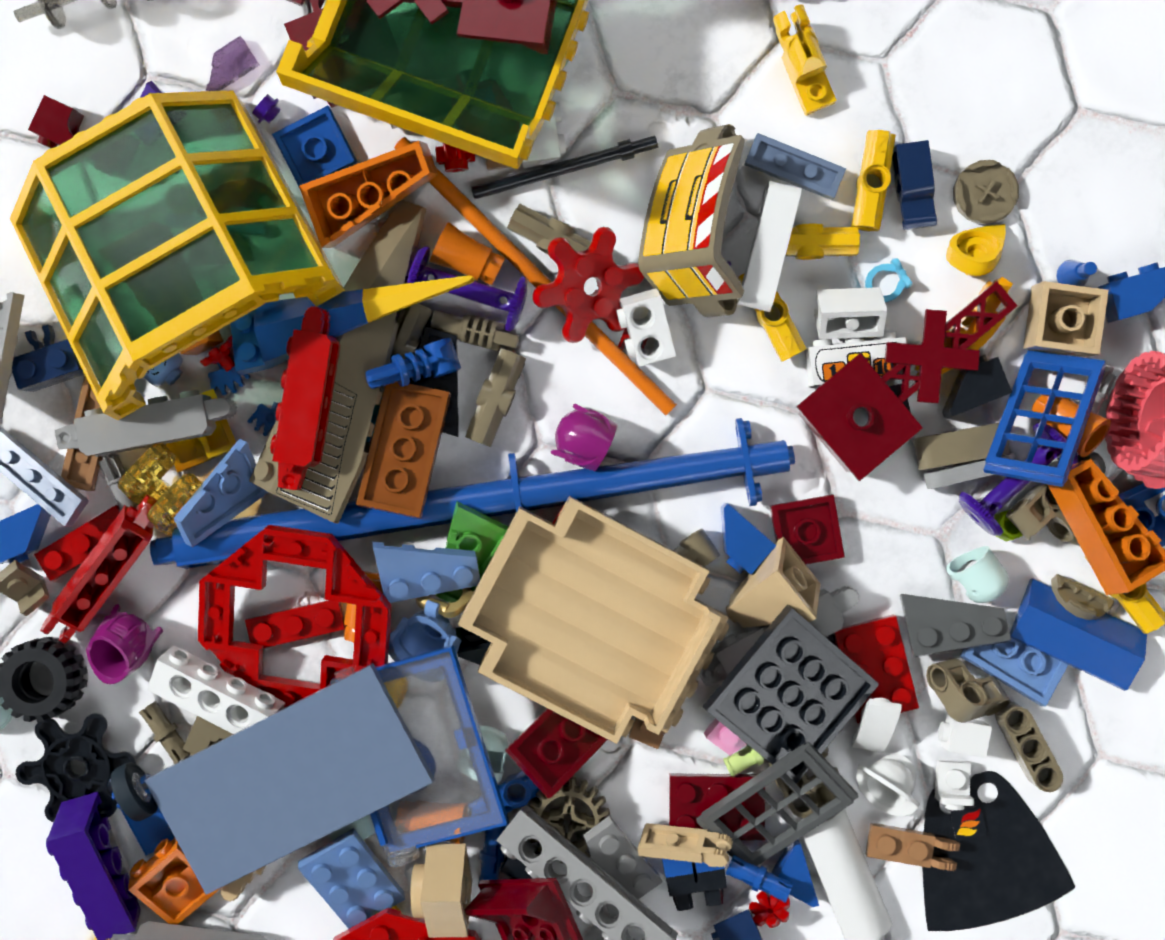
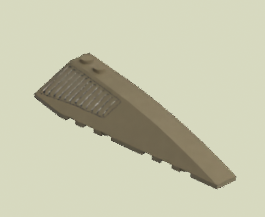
M405 200L398 202L344 286V292L405 283V278L409 276L412 266L410 261L412 250L418 247L426 208ZM397 312L335 337L341 346L322 462L315 467H308L301 490H289L278 487V462L272 461L273 454L270 451L272 437L277 434L279 422L277 420L249 482L336 524L339 523L364 468L368 454L364 452L367 437H372L375 425L371 423L374 406L380 404L382 396L379 387L371 389L368 386L365 372L390 363L399 324L395 323Z

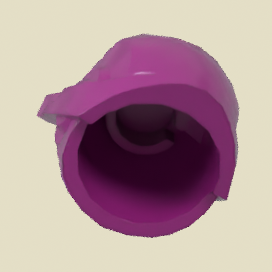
M573 404L575 410L567 413L557 426L555 443L558 450L552 449L551 454L565 459V462L596 471L612 444L618 424L596 411L587 410L577 404Z
M115 604L109 615L104 617L86 647L87 658L93 672L99 680L106 684L118 683L140 668L149 657L154 643L163 633L161 627L151 630L149 625L138 616L128 614L127 612H120L121 606L119 604Z

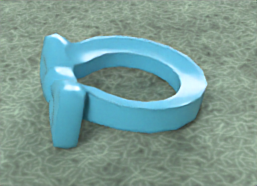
M893 258L890 264L875 266L868 272L865 278V288H873L872 280L878 272L889 271L898 274L900 280L895 291L890 295H883L885 302L896 299L904 287L907 289L913 285L898 258Z

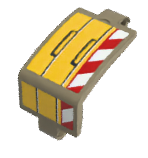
M731 124L701 130L692 145L667 151L649 200L638 259L641 273L654 289L657 288L661 298L667 305L693 304L699 313L707 318L734 314L737 308V299L742 298L744 294V289L735 272L721 255L726 214L745 144L743 136L736 135L734 131L736 128Z

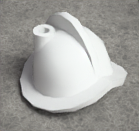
M899 754L886 755L877 760L868 769L858 764L856 772L858 787L865 798L876 808L896 816L911 815L919 808L920 803L911 797L916 786L917 773L914 764L907 757Z

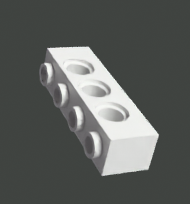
M174 645L157 659L147 688L148 691L232 734L282 710L285 702L274 697L271 693L264 692L246 683L243 679L234 677L214 664L207 663Z

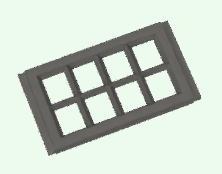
M808 742L807 744H802L703 811L702 815L697 818V823L707 832L723 833L730 836L733 844L727 853L731 857L735 855L752 865L758 866L853 804L854 800L859 796L853 787ZM803 762L816 778L799 788L786 772ZM780 777L793 793L777 803L763 788ZM822 782L833 793L835 798L819 808L805 793ZM755 793H758L771 808L754 818L741 803ZM797 798H800L813 812L796 823L783 808ZM735 807L749 822L735 832H732L719 817ZM777 812L790 828L773 837L760 823ZM755 828L768 842L751 852L739 840V837Z

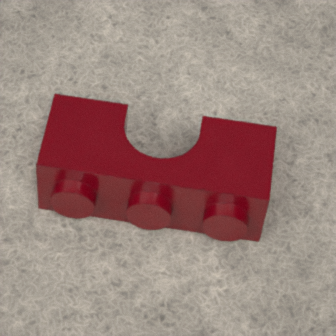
M43 95L28 130L39 136L36 142L51 149L72 139L79 132L84 115L70 106ZM128 135L88 158V160L97 163L94 169L110 177H113L115 172L126 177L142 142L132 135Z

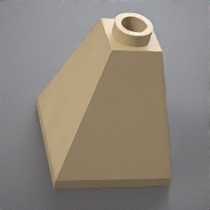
M784 537L775 543L776 547L752 574H748L730 595L729 604L726 606V613L732 622H738L742 628L770 625L786 605L793 608L808 622L817 618L821 583Z

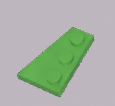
M456 501L445 548L475 551L481 580L509 526ZM473 586V587H469V588H470L472 591H475V589H476L477 586ZM463 589L435 595L442 600L453 603L460 599Z

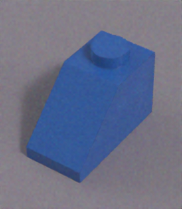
M724 502L720 508L723 550L729 556L726 562L739 574L744 570L752 574L776 545L733 507Z
M39 504L0 521V564H11L14 560L24 563L29 560L28 554L39 549L51 517Z

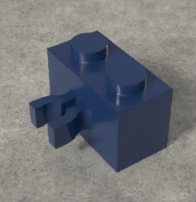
M48 324L41 326L44 332L43 342L37 339L35 331L24 332L27 341L34 347V351L13 357L12 374L18 390L35 392L85 375L68 339L54 343L55 332L53 326Z

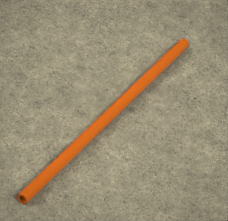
M403 137L394 148L398 149L412 143L406 137ZM437 169L438 175L428 182L526 277L535 288L541 284L552 283L516 245ZM556 305L555 307L566 317L564 309ZM593 321L588 325L585 337L666 416L677 404L629 359Z

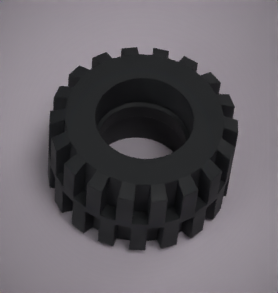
M52 637L37 638L11 648L12 651L5 653L1 658L4 662L0 663V697L5 701L1 706L5 710L11 708L13 710L11 713L13 717L19 718L23 716V721L27 722L37 720V722L45 721L71 709L76 705L75 701L80 700L84 694L80 689L87 687L88 680L83 679V675L87 674L88 670L87 666H81L80 662L84 660L82 654L75 655L73 653L77 649L72 644L64 646V643L58 641V639L53 640ZM35 661L44 664L52 673L54 685L49 696L37 692L30 682V669Z

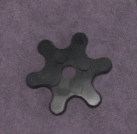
M93 713L88 715L83 722L81 730L74 734L65 732L58 722L51 718L38 722L35 726V734L44 745V755L37 761L22 762L16 768L15 775L17 780L24 785L40 783L48 788L50 799L45 806L44 812L46 818L51 822H54L61 802L95 792L99 793L102 801L100 805H97L101 818H109L117 810L116 799H112V794L108 790L111 774L119 766L129 762L137 764V761L130 752L113 753L105 748L102 738L107 730L108 722L102 714ZM77 759L85 762L84 774H75L71 770V760Z

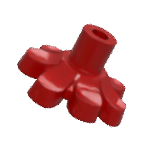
M232 335L220 346V349L215 347L210 350L209 356L200 360V363L204 367L219 363L226 372L231 370L235 366V362L228 355L233 344Z
M761 891L756 896L759 903L751 902L749 904L750 912L755 915L753 921L759 927L766 923L769 928H775L781 922L789 920V912L787 911L790 907L789 897L785 903L772 895L768 897L765 892Z

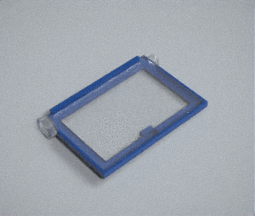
M454 645L377 666L376 669L435 778L432 784L370 814L379 844L384 848L389 866L399 867L415 861L420 857L419 847L508 825L509 819ZM348 667L335 672L336 678L332 679L330 684L354 673V668Z

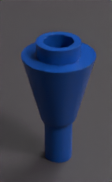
M1067 260L1057 270V281L1061 284L1085 286L1090 275L1096 273L1097 265L1094 262L1083 263L1078 260Z

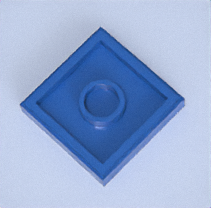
M329 105L272 134L298 187L358 164Z

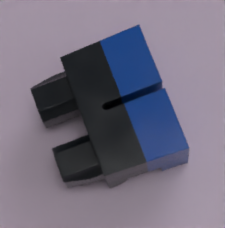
M662 859L669 897H673L677 911L694 908L692 893L704 892L706 906L723 904V889L727 888L724 866L723 868L717 866L709 867L704 862H694L696 876H694L692 862Z

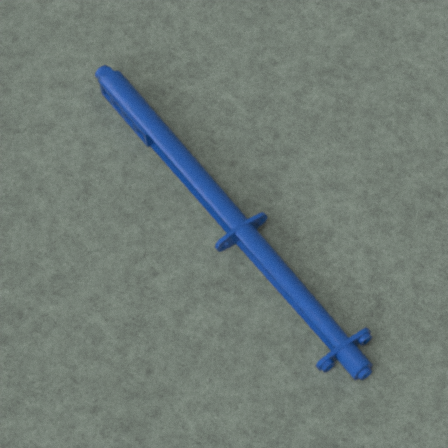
M742 418L735 419L738 447L599 466L596 471L583 468L519 477L515 453H509L511 479L429 490L422 519L360 507L356 505V501L347 503L338 524L305 509L234 518L193 548L185 544L178 527H175L172 536L156 538V540L150 542V555L155 566L176 564L177 567L191 569L222 563L268 525L333 534L338 541L449 524L452 522L456 501L488 517L516 513L519 506L530 511L564 505L569 496L584 502L742 475L749 506H756L757 502H762V490L759 482L754 483L753 477L789 472L790 465L795 464L793 446H787L785 440L748 445L747 439L752 438L749 420L743 421Z

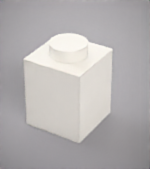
M946 714L945 722H941L939 726L938 740L941 741L940 745L949 752L987 758L992 726L976 719L966 723L957 722L949 714Z

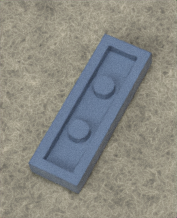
M760 133L756 134L744 163L745 166L830 200L835 198L846 168Z

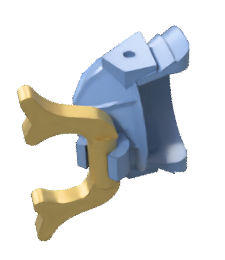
M469 587L463 588L462 596L453 603H446L429 596L416 598V604L419 608L424 609V611L415 613L409 619L403 617L396 630L390 632V657L394 661H398L454 645L457 655L461 639L456 636V630L450 624L448 618L456 617L465 610L474 591ZM443 666L411 674L427 681H440L446 677Z

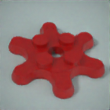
M609 227L598 228L593 234L591 245L584 251L575 250L567 239L561 237L555 238L549 243L548 254L558 266V275L552 283L541 284L536 287L533 292V302L542 309L556 305L564 309L566 312V322L562 328V335L569 343H578L584 339L588 325L595 319L603 320L607 327L614 332L626 329H621L616 310L622 309L619 299L627 287L637 286L644 280V276L637 263L617 265L613 261L612 252L616 244V235ZM594 277L598 290L587 295L584 291V284L587 279Z

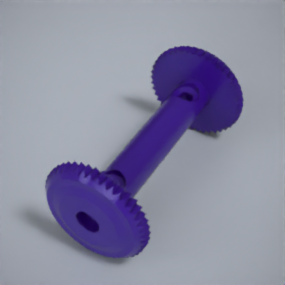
M425 246L418 250L414 258L407 283L430 281L428 279L429 274L434 275V280L460 276L428 267L430 248ZM521 276L515 293L476 281L446 293L507 311L508 316L505 330L511 331L515 329L521 317L528 292V281L526 277ZM501 297H506V304L501 303Z
M1039 423L1033 426V431L1035 434ZM1047 424L1045 425L1041 436L1042 439L1066 442V438L1057 430ZM1040 445L1036 450L1032 463L1048 466L1055 458L1060 459L1063 449ZM1077 452L1073 464L1078 463ZM1006 477L980 502L968 493L962 492L959 494V503L970 518L990 535L1000 536L1003 533V529L993 516L1030 481Z

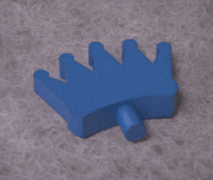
M217 363L220 370L208 373L211 389H214L216 395L217 387L222 392V395L226 396L228 394L226 386L232 393H237L235 382L240 387L245 386L242 376L235 371V366L226 372ZM249 374L243 375L246 379L251 378Z
M274 402L271 409L265 404H259L257 410L247 422L253 423V420L257 419L254 430L259 431L264 425L263 436H268L276 422L278 403Z

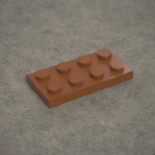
M398 382L385 385L356 501L357 506L422 519L451 398L450 392L414 384L401 387Z

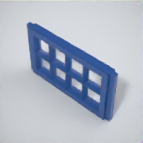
M1028 350L1022 361L1012 393L1009 396L983 469L984 472L1063 487L1067 481L1105 372L1106 361ZM1034 368L1058 372L1052 389L1028 386ZM1064 373L1089 376L1083 394L1058 390ZM1025 392L1049 395L1043 413L1019 409ZM1056 396L1080 400L1074 418L1050 414ZM1016 416L1041 419L1034 437L1010 433ZM1047 420L1072 424L1066 442L1041 438ZM1007 440L1032 444L1026 461L1001 457ZM1038 445L1063 449L1057 467L1032 463Z

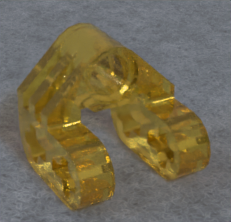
M157 443L147 449L119 480L118 488L131 501L140 504L147 494L157 499L158 501L149 510L147 519L160 532L170 536L174 532L173 527L176 525L173 518L202 485V482L191 473L180 477L172 486L164 481L162 477L174 465L176 456L164 443Z

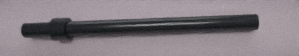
M656 136L633 142L630 139L617 142L618 146L477 185L471 187L474 199H479L613 160L621 159L625 161L633 159L635 154L658 148Z

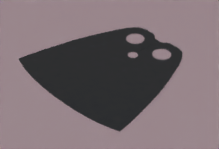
M994 771L978 773L970 779V796L974 798V806L982 805L987 836L960 841L959 851H948L934 846L933 856L949 858L957 862L956 870L954 871L942 870L932 866L931 868L922 867L925 916L928 931L964 930L1005 921L1045 906L1075 888L1069 872L1038 819L1010 783ZM984 783H991L997 788V797L990 803L982 802L977 794L978 788ZM934 788L927 801L924 832L933 833L936 837L956 841L951 814H946L941 810L940 802L935 798Z

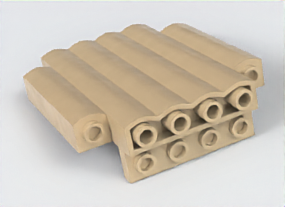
M569 496L555 524L519 506L469 600L458 625L491 642L478 667V673L617 744L621 736L626 738L634 723V720L631 719L632 715L644 721L647 730L657 735L660 734L661 730L667 733L671 725L675 727L679 723L683 714L681 706L686 697L691 698L694 695L699 683L696 678L701 669L706 670L714 656L711 650L717 640L722 641L729 629V624L727 623L729 618L723 612L696 599L697 594L702 595L710 582V577L707 576L710 571L706 567Z

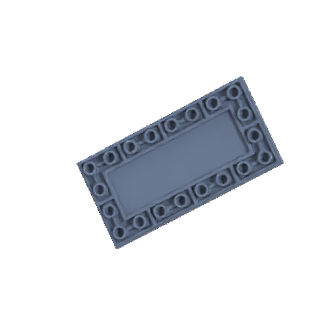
M372 663L175 763L144 781L207 895L432 784L435 778L376 667Z

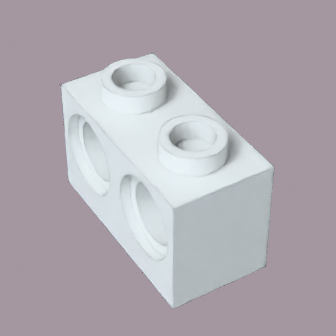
M657 288L620 298L622 309H618L616 312L621 329L627 327L630 339H626L624 342L629 359L635 357L640 367L675 357L676 353L662 298ZM646 307L649 309L645 318H633V313L637 308ZM648 337L656 339V343L652 348H641V343L644 339Z

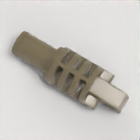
M435 310L430 328L456 335L460 342L494 351H499L500 345L517 348L520 338L519 335L504 332L506 325L504 323L471 314L460 317Z

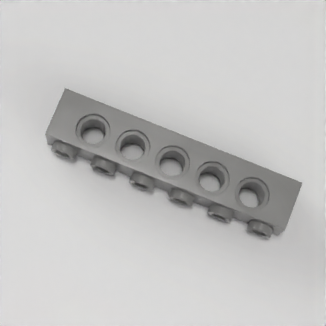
M527 805L517 813L496 840L502 845L500 847L501 851L510 859L516 860L517 858L526 866V872L532 878H557L566 901L577 909V916L586 924L592 925L593 923L603 931L601 935L605 940H635L628 933V928L632 926H638L644 931L645 938L642 940H676L678 933ZM528 839H536L540 842L542 846L540 854H534L528 849ZM555 860L564 862L567 866V874H556L552 868V862ZM580 882L590 884L593 889V895L589 897L582 896L578 892L577 884ZM603 905H614L619 911V916L616 918L607 917L603 912Z

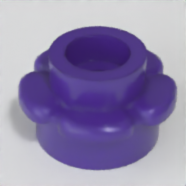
M267 94L255 107L252 114L259 119V124L264 120L270 124L281 109L277 106L279 103L278 98L274 99Z

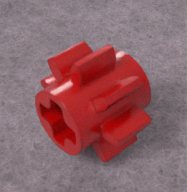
M442 143L443 146L435 147L436 163L444 165L445 172L468 171V162H475V154L467 152L460 155L458 148Z

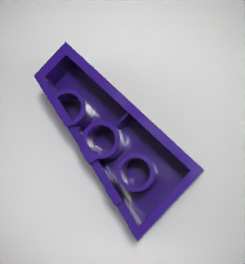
M95 792L61 802L49 835L46 838V849L50 856H54L59 866L62 880L67 881L72 891L74 903L80 906L85 915L87 928L93 931L97 940H107L112 938L113 934L134 932L141 908L137 897L128 891V873L121 874L122 856L118 846L111 847L108 833L111 830L108 817H100L97 805H100L102 801L99 793Z

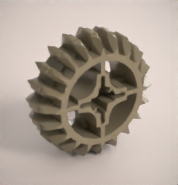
M572 776L569 779V784H564L553 797L548 799L541 791H538L536 793L538 799L532 798L528 802V805L534 809L535 813L552 827L557 828L560 834L569 841L574 832L586 830V827L592 829L610 815V809L602 807L606 803L605 796L595 798L598 793V787L594 786L587 791L588 780L583 779L580 786L575 785V776ZM566 796L562 807L543 811L554 799ZM575 797L581 799L590 807L594 817H589L587 813L576 809ZM568 806H571V825H568V831L565 832L564 814H567ZM584 837L571 842L590 858ZM529 839L530 843L538 842L536 839ZM540 843L537 847V851L539 853L542 852V846Z

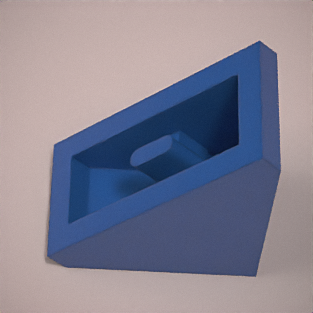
M796 840L784 848L771 873L794 883L789 895L811 907H817L819 903L803 849L799 840Z

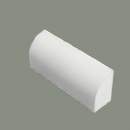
M843 809L802 836L844 940H878L891 929L892 921L847 812Z

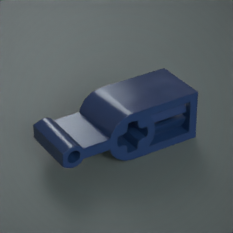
M929 140L897 144L893 149L892 166L897 199L901 205L903 230L937 226L933 199L935 184Z

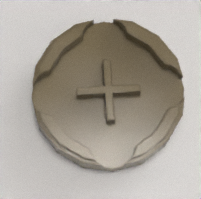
M980 160L970 164L958 175L953 187V200L958 212L964 218L976 224H993L1006 218L1013 210L1019 198V184L1014 173L995 160Z

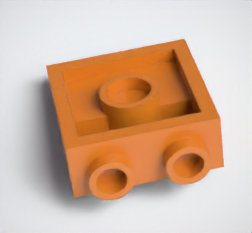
M168 838L162 840L155 848V855L147 862L144 859L139 860L129 872L128 891L168 924H180L221 889L219 888L207 895L205 894L176 838L171 841Z

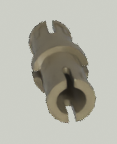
M154 701L138 712L154 733L153 739L155 742L159 741L174 764L190 754V752L183 750L185 742L176 731L178 726L175 722L171 724L157 701Z

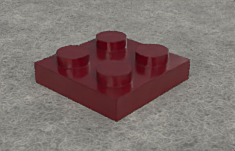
M833 494L769 505L775 541L777 542L784 537L805 565L845 558Z

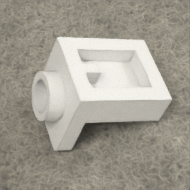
M936 760L935 798L944 805V808L964 810V806H974V798L970 796L971 763L958 760Z

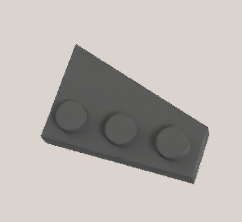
M900 594L913 658L1011 641L1004 608Z

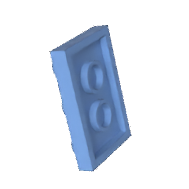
M354 828L298 861L299 871L348 929L388 907L392 908L405 900L404 890Z

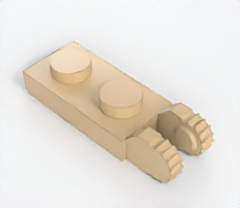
M646 823L638 845V854L643 857L696 863L704 862L709 867L717 866L723 868V866L726 867L728 865L729 856L726 852L732 848L733 841L727 834L707 832L704 829Z

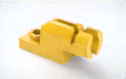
M800 4L794 7L795 11L790 15L796 31L795 35L790 36L791 24L785 10L774 16L773 22L776 27L777 37L784 51L781 57L806 116L835 104L837 100L825 73L827 65L819 48L817 37L810 25L804 5Z

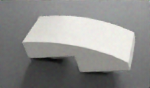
M869 698L861 711L860 725L852 735V747L883 753L896 728L901 713V704L892 703L886 698Z

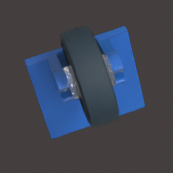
M129 762L119 766L111 774L112 799L116 800L117 808L122 811L145 856L154 852L162 840L168 838L171 841L175 836L144 781L151 775L145 774L137 764Z

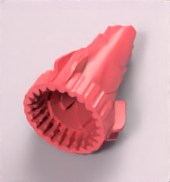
M1150 351L1144 352L1139 357L1131 360L1115 382V387L1111 391L1110 400L1106 408V418L1111 420V426L1105 436V441L1107 442V450L1111 455L1112 461L1119 468L1133 475L1137 481H1143L1147 488L1159 489L1165 488V353Z

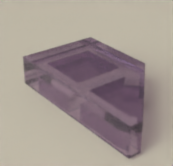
M241 35L214 52L210 80L206 91H221L260 66Z

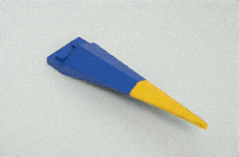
M468 275L346 291L317 307L329 312L331 316L329 336L338 337L414 304L471 284L475 279L473 276ZM308 297L265 303L230 323L235 371L240 375L271 369L289 360L286 352L288 339L293 336L294 329L301 330L305 310L315 306Z

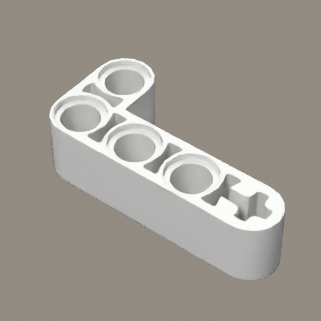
M769 181L766 185L758 210L759 219L742 282L744 294L742 298L738 299L739 305L767 312L771 311L801 197V188Z

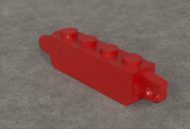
M311 306L305 310L301 330H293V336L289 337L286 352L289 356L288 367L283 371L281 377V387L284 391L282 402H279L276 408V420L279 422L277 434L272 437L270 451L273 454L272 461L278 462V487L283 489L301 490L308 467H315L322 462L341 345L335 337L329 336V321L331 317L329 312L317 306Z
M147 494L136 508L126 505L123 507L53 602L52 611L42 624L40 632L48 635L55 625L60 622L66 626L61 630L58 641L66 644L76 631H84L149 544L153 536V527L156 524V519L152 517L159 508V500Z

